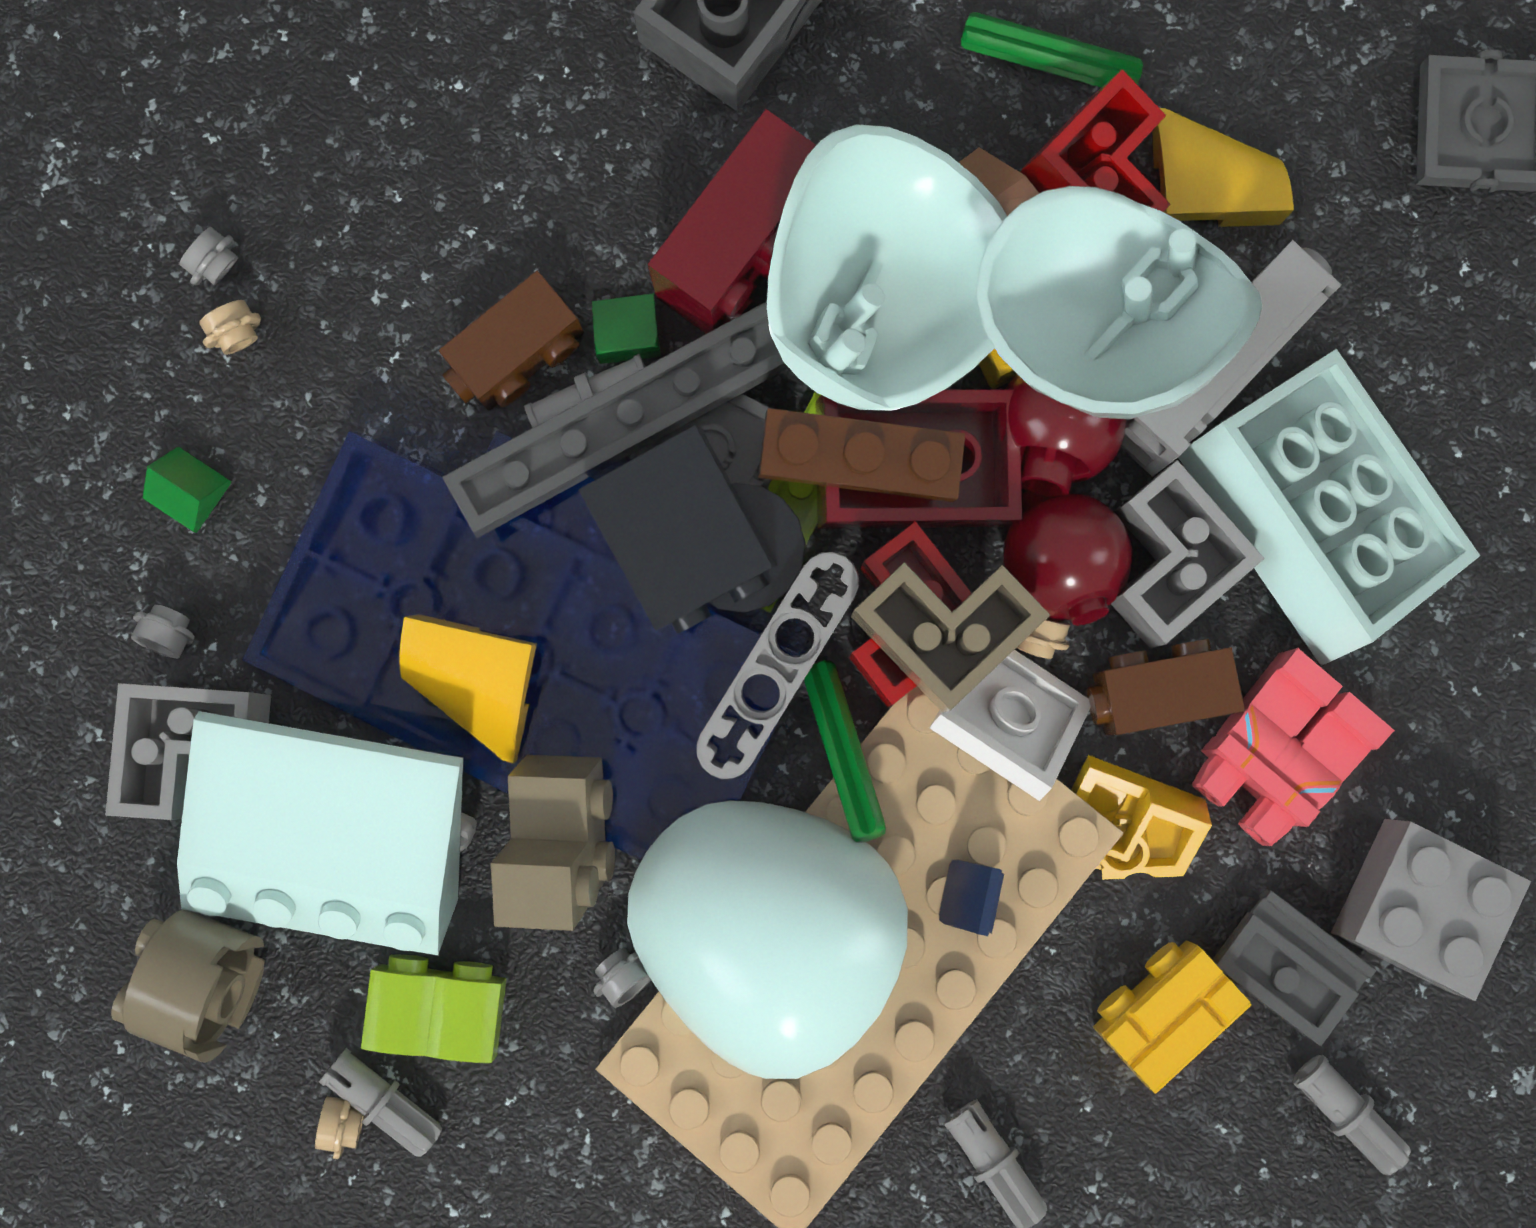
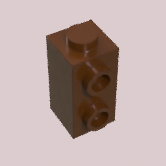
M536 270L438 350L451 366L441 375L465 404L474 397H477L488 411L497 404L501 407H506L519 399L529 389L531 383L527 379L543 366L548 364L550 368H553L567 360L579 347L577 339L584 334L578 318L538 270Z
M1203 639L1171 646L1173 655L1171 659L1149 662L1146 650L1108 657L1110 670L1094 673L1095 686L1087 688V698L1091 705L1090 714L1095 725L1103 724L1105 736L1245 711L1232 647L1212 651L1210 640Z

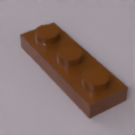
M768 408L765 414L758 478L954 502L958 500L965 433Z

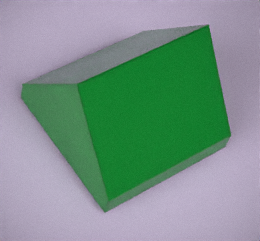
M176 447L147 466L143 499L194 533H197L232 481L182 448Z

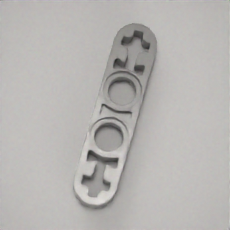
M823 552L812 557L800 571L700 734L697 742V757L701 766L710 775L720 779L735 778L743 774L753 763L855 598L859 587V574L854 563L846 556L836 552ZM835 563L844 569L841 581L848 588L843 596L832 592L825 600L820 610L830 612L833 616L829 623L824 625L812 611L793 606L792 603L798 593L809 603L819 586L816 579L811 577L816 567L821 570H828ZM798 618L804 620L811 626L814 632L813 646L803 655H789L778 645V628L788 619ZM764 674L770 676L776 681L780 689L778 703L767 711H758L751 708L743 697L744 683L753 675ZM731 705L745 720L762 724L764 728L757 735L748 726L737 745V748L744 753L743 759L740 761L735 757H730L723 764L714 758L718 748L710 740L712 735L724 738L734 726L737 718L725 715L727 708Z

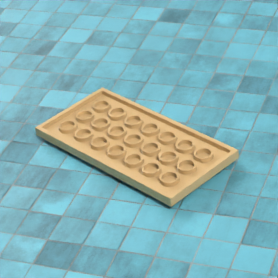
M918 686L893 704L861 743L886 826V832L883 836L870 840L867 843L884 858L895 873L908 908L907 949L898 980L881 1014L859 1041L831 1065L797 1079H765L744 1072L711 1051L683 1023L665 1001L661 993L658 992L595 1069L778 1228H807L1124 834L1058 779H1056L1052 789L1039 801L930 729L940 709ZM833 778L805 813L824 818L850 831ZM958 859L1002 870L1001 873H1004L992 934L989 933L988 936L979 935L945 925L939 921V911L947 873L952 860Z

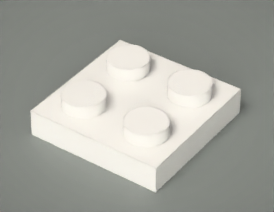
M1014 650L951 711L942 713L939 710L930 729L1040 801L1052 789L1091 705L1087 697Z

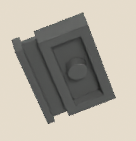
M1264 889L1255 907L1250 913H1246L1212 960L1223 971L1225 976L1313 1043L1322 1046L1358 997L1359 993L1357 991L1367 978H1372L1377 970L1274 892Z

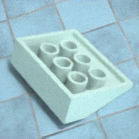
M1337 349L1194 441L1178 457L1188 473L1265 558L1254 569L1321 666L1374 642L1480 556Z
M198 711L193 720L177 858L181 909L199 912L208 916H221L265 924L270 927H282L327 935L336 939H349L388 946L403 951L438 955L458 901L463 758Z

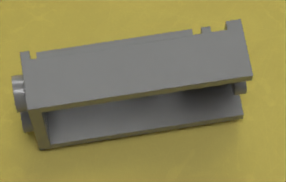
M1292 240L1251 282L1260 292L1262 310L1259 321L1250 338L1236 356L1205 387L1178 406L1127 419L1121 448L1152 477L1177 459L1191 445L1189 442L1206 429L1207 425L1224 410L1327 301L1328 297L1342 285L1331 275L1332 269L1329 263L1316 251L1310 248H1301Z

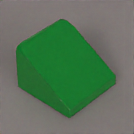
M654 294L592 301L595 351L600 364L628 361L637 354H640L642 359L661 357Z

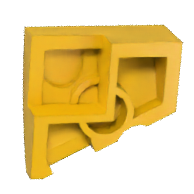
M1160 108L1166 117L1152 130L1154 168H1159L1160 192L1171 204L1164 213L1179 221L1218 220V227L1280 225L1294 211L1289 175L1284 163L1280 159L1171 110Z
M417 614L404 617L399 660L401 678L495 753L501 760L515 763L518 759L529 704H525V698L537 644L482 632L477 627Z
M1090 755L1087 756L1071 791L1124 833L1095 868L1101 870L1102 880L1125 879V877L1134 873H1146L1153 877L1184 876L1212 826L1206 799Z

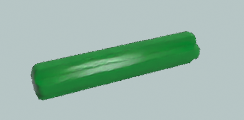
M978 12L969 14L961 37V46L964 49L1101 88L1122 69L1138 85L1143 71V61L1138 57Z
M824 660L813 664L804 678V682L852 839L858 843L868 842L885 834V821L836 666L832 661Z

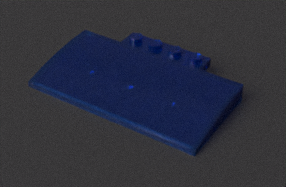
M496 431L487 452L510 441L513 437ZM348 432L242 659L243 661L422 751L463 758L464 772L509 794L508 775L526 755L601 757L603 780H610L613 791L611 814L607 820L605 819V841L613 842L615 848L641 861L646 851L659 835L679 817L706 804L730 800L740 801L777 724L751 766L743 774L735 778L720 779L710 775L698 760L697 742L706 724L764 631L709 604H706L712 616L677 635L672 624L655 631L579 492V489L597 480L592 476L476 538L442 478L447 474L364 433ZM417 614L477 627L482 632L537 644L525 698V704H529L518 759L515 763L501 760L495 753L401 678L399 660L404 617ZM777 638L779 647L785 653L792 656H800L806 653ZM756 674L745 681L743 697L751 708L758 711H767L778 703L780 689L776 681L770 676ZM731 705L727 708L725 715L737 718V721L727 736L719 738L712 735L710 740L718 748L714 758L723 764L730 757H735L740 761L743 759L744 753L737 748V745L748 726L757 735L764 728L762 724L745 720Z

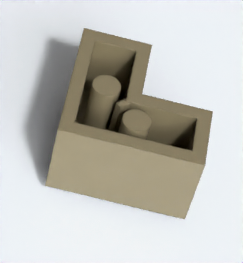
M905 563L869 595L851 615L857 624L942 713L951 711L1050 616L1003 565L951 612Z
M526 755L508 775L511 839L491 862L494 927L573 931L588 907H594L599 890L605 881L612 879L614 873L613 842L605 841V819L607 820L610 817L613 802L612 784L610 780H603L601 757Z

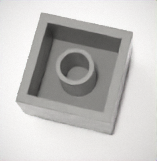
M1384 819L1331 934L1447 992L1476 1001L1531 881L1411 821Z

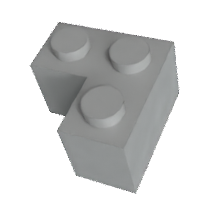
M1176 460L1115 511V514L1155 561L1128 583L1111 605L1150 649L1165 645L1265 558L1180 462Z
M118 683L105 815L163 820L182 819L193 720L198 711L269 723L271 695Z

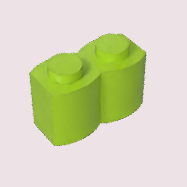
M395 954L389 956L388 965L379 964L371 969L361 1049L379 1053L428 1056L473 1063H492L497 1057L507 978L492 976V965L459 961L454 962L453 972L427 969L428 958Z

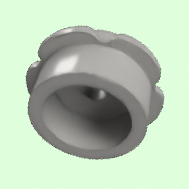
M212 227L207 228L197 237L179 262V265L192 275L190 280L192 284L198 285L202 280L207 279L213 285H216L224 278L238 259V256L231 251L234 244L233 237L230 235L223 237Z
M154 605L150 613L136 612L133 616V619L138 623L131 639L158 654L178 659L185 645L192 644L194 640L193 633L186 629L190 620L183 614L168 607Z
M622 948L607 957L595 970V974L601 981L595 985L594 994L597 997L603 994L610 1004L617 1008L638 995L652 980L646 973L637 953L630 954L626 948Z

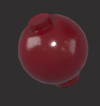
M1018 374L1006 387L1005 390H1014L1008 409V422L1012 439L1016 447H1020L1021 488L1028 493L1044 498L1068 496L1071 483L1082 482L1097 475L1109 465L1118 453L1125 436L1127 419L1099 418L1089 415L1037 392ZM1004 404L998 407L996 419L997 434L1000 442L1004 440L1006 429Z
M1025 491L1021 495L1022 520L1012 523L1006 535L1003 547V566L1050 614L1048 618L1062 621L1071 620L1072 624L1076 626L1089 624L1101 619L1108 614V605L1114 602L1124 589L1132 568V546L1123 522L1107 505L1087 495L1070 494L1069 492L1068 496L1044 498Z

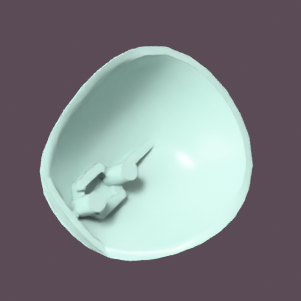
M858 124L832 132L826 136L806 157L794 179L784 205L773 248L768 276L767 315L771 337L783 362L801 381L815 392L837 403L859 410L892 411L915 405L945 390L962 378L994 349L993 344L982 327L975 291L981 258L987 244L1001 222L1007 217L999 201L977 177L949 154L916 136L890 127Z
M1068 186L1047 190L1021 203L1001 222L988 242L981 258L975 291L983 330L999 356L1037 392L1099 418L1132 419L1178 406L1205 387L1236 356L1250 338L1259 321L1262 310L1260 292L1250 282L1240 267L1214 244L1181 221L1160 210L1135 202L1119 193L1097 187Z
M730 800L706 804L679 817L659 835L646 851L635 872L628 893L627 925L633 947L646 973L673 1011L711 1051L729 1064L754 1076L765 1079H797L831 1065L859 1041L881 1014L898 980L907 949L908 908L898 879L889 864L867 842H855L849 830L824 818L796 809L763 802Z

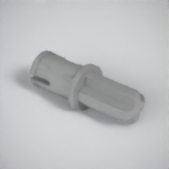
M346 1047L323 1075L319 1083L323 1086L326 1085L342 1099L350 1102L352 1107L365 1117L361 1123L365 1126L369 1125L372 1121L413 1155L418 1157L424 1155L438 1139L442 1131L440 1123L397 1090L400 1085L398 1081L394 1080L389 1084L351 1054L352 1051Z
M1324 1055L1313 1057L1298 1070L1292 1083L1298 1089L1300 1088L1331 1120L1330 1130L1335 1135H1345L1382 1174L1387 1176L1392 1175L1398 1169H1402L1408 1163V1157L1411 1153L1410 1147L1373 1109L1374 1100L1367 1094L1359 1095L1329 1064V1060Z
M976 1099L969 1102L944 1121L943 1124L947 1130L949 1129L976 1169L973 1177L977 1183L986 1182L1015 1227L1030 1228L1037 1224L1046 1215L1047 1205L1015 1158L1019 1155L1018 1150L1015 1146L1008 1147L990 1122L979 1101Z

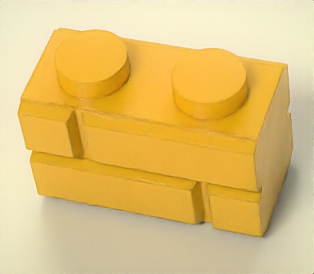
M1187 940L1179 947L1175 942H1170L1159 949L1145 965L1150 974L1132 991L1124 985L1111 993L1098 1007L1097 1012L1102 1018L1093 1026L1097 1033L1154 1094L1160 1091L1252 1005L1205 951Z

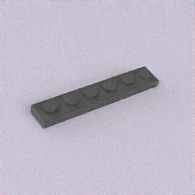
M767 302L443 476L445 484L475 537H481L788 369L789 367L783 362L770 334Z

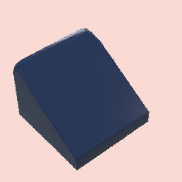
M958 859L952 860L947 873L939 911V921L945 925L979 935L988 936L989 933L992 934L1004 873H1001L1002 870Z

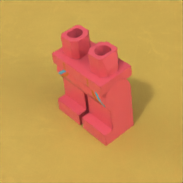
M1299 648L1278 653L1243 698L1245 711L1231 714L1216 736L1212 737L1201 750L1208 759L1200 768L1192 786L1217 806H1225L1242 786L1257 801L1238 824L1262 846H1272L1287 834L1293 826L1308 827L1320 813L1319 810L1335 795L1343 781L1371 750L1379 749L1395 730L1352 693L1337 694L1343 686Z

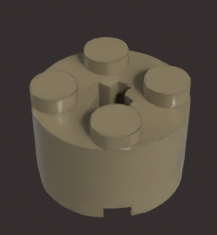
M180 910L174 913L165 922L157 919L150 920L137 939L135 954L140 958L130 982L121 988L113 1002L111 1010L112 1019L123 1023L125 1029L130 1034L199 1062L206 1063L213 1060L227 1046L217 1041L227 1025L239 1029L254 1002L265 963L264 959L254 956V948L264 947L263 940L258 936L188 910Z

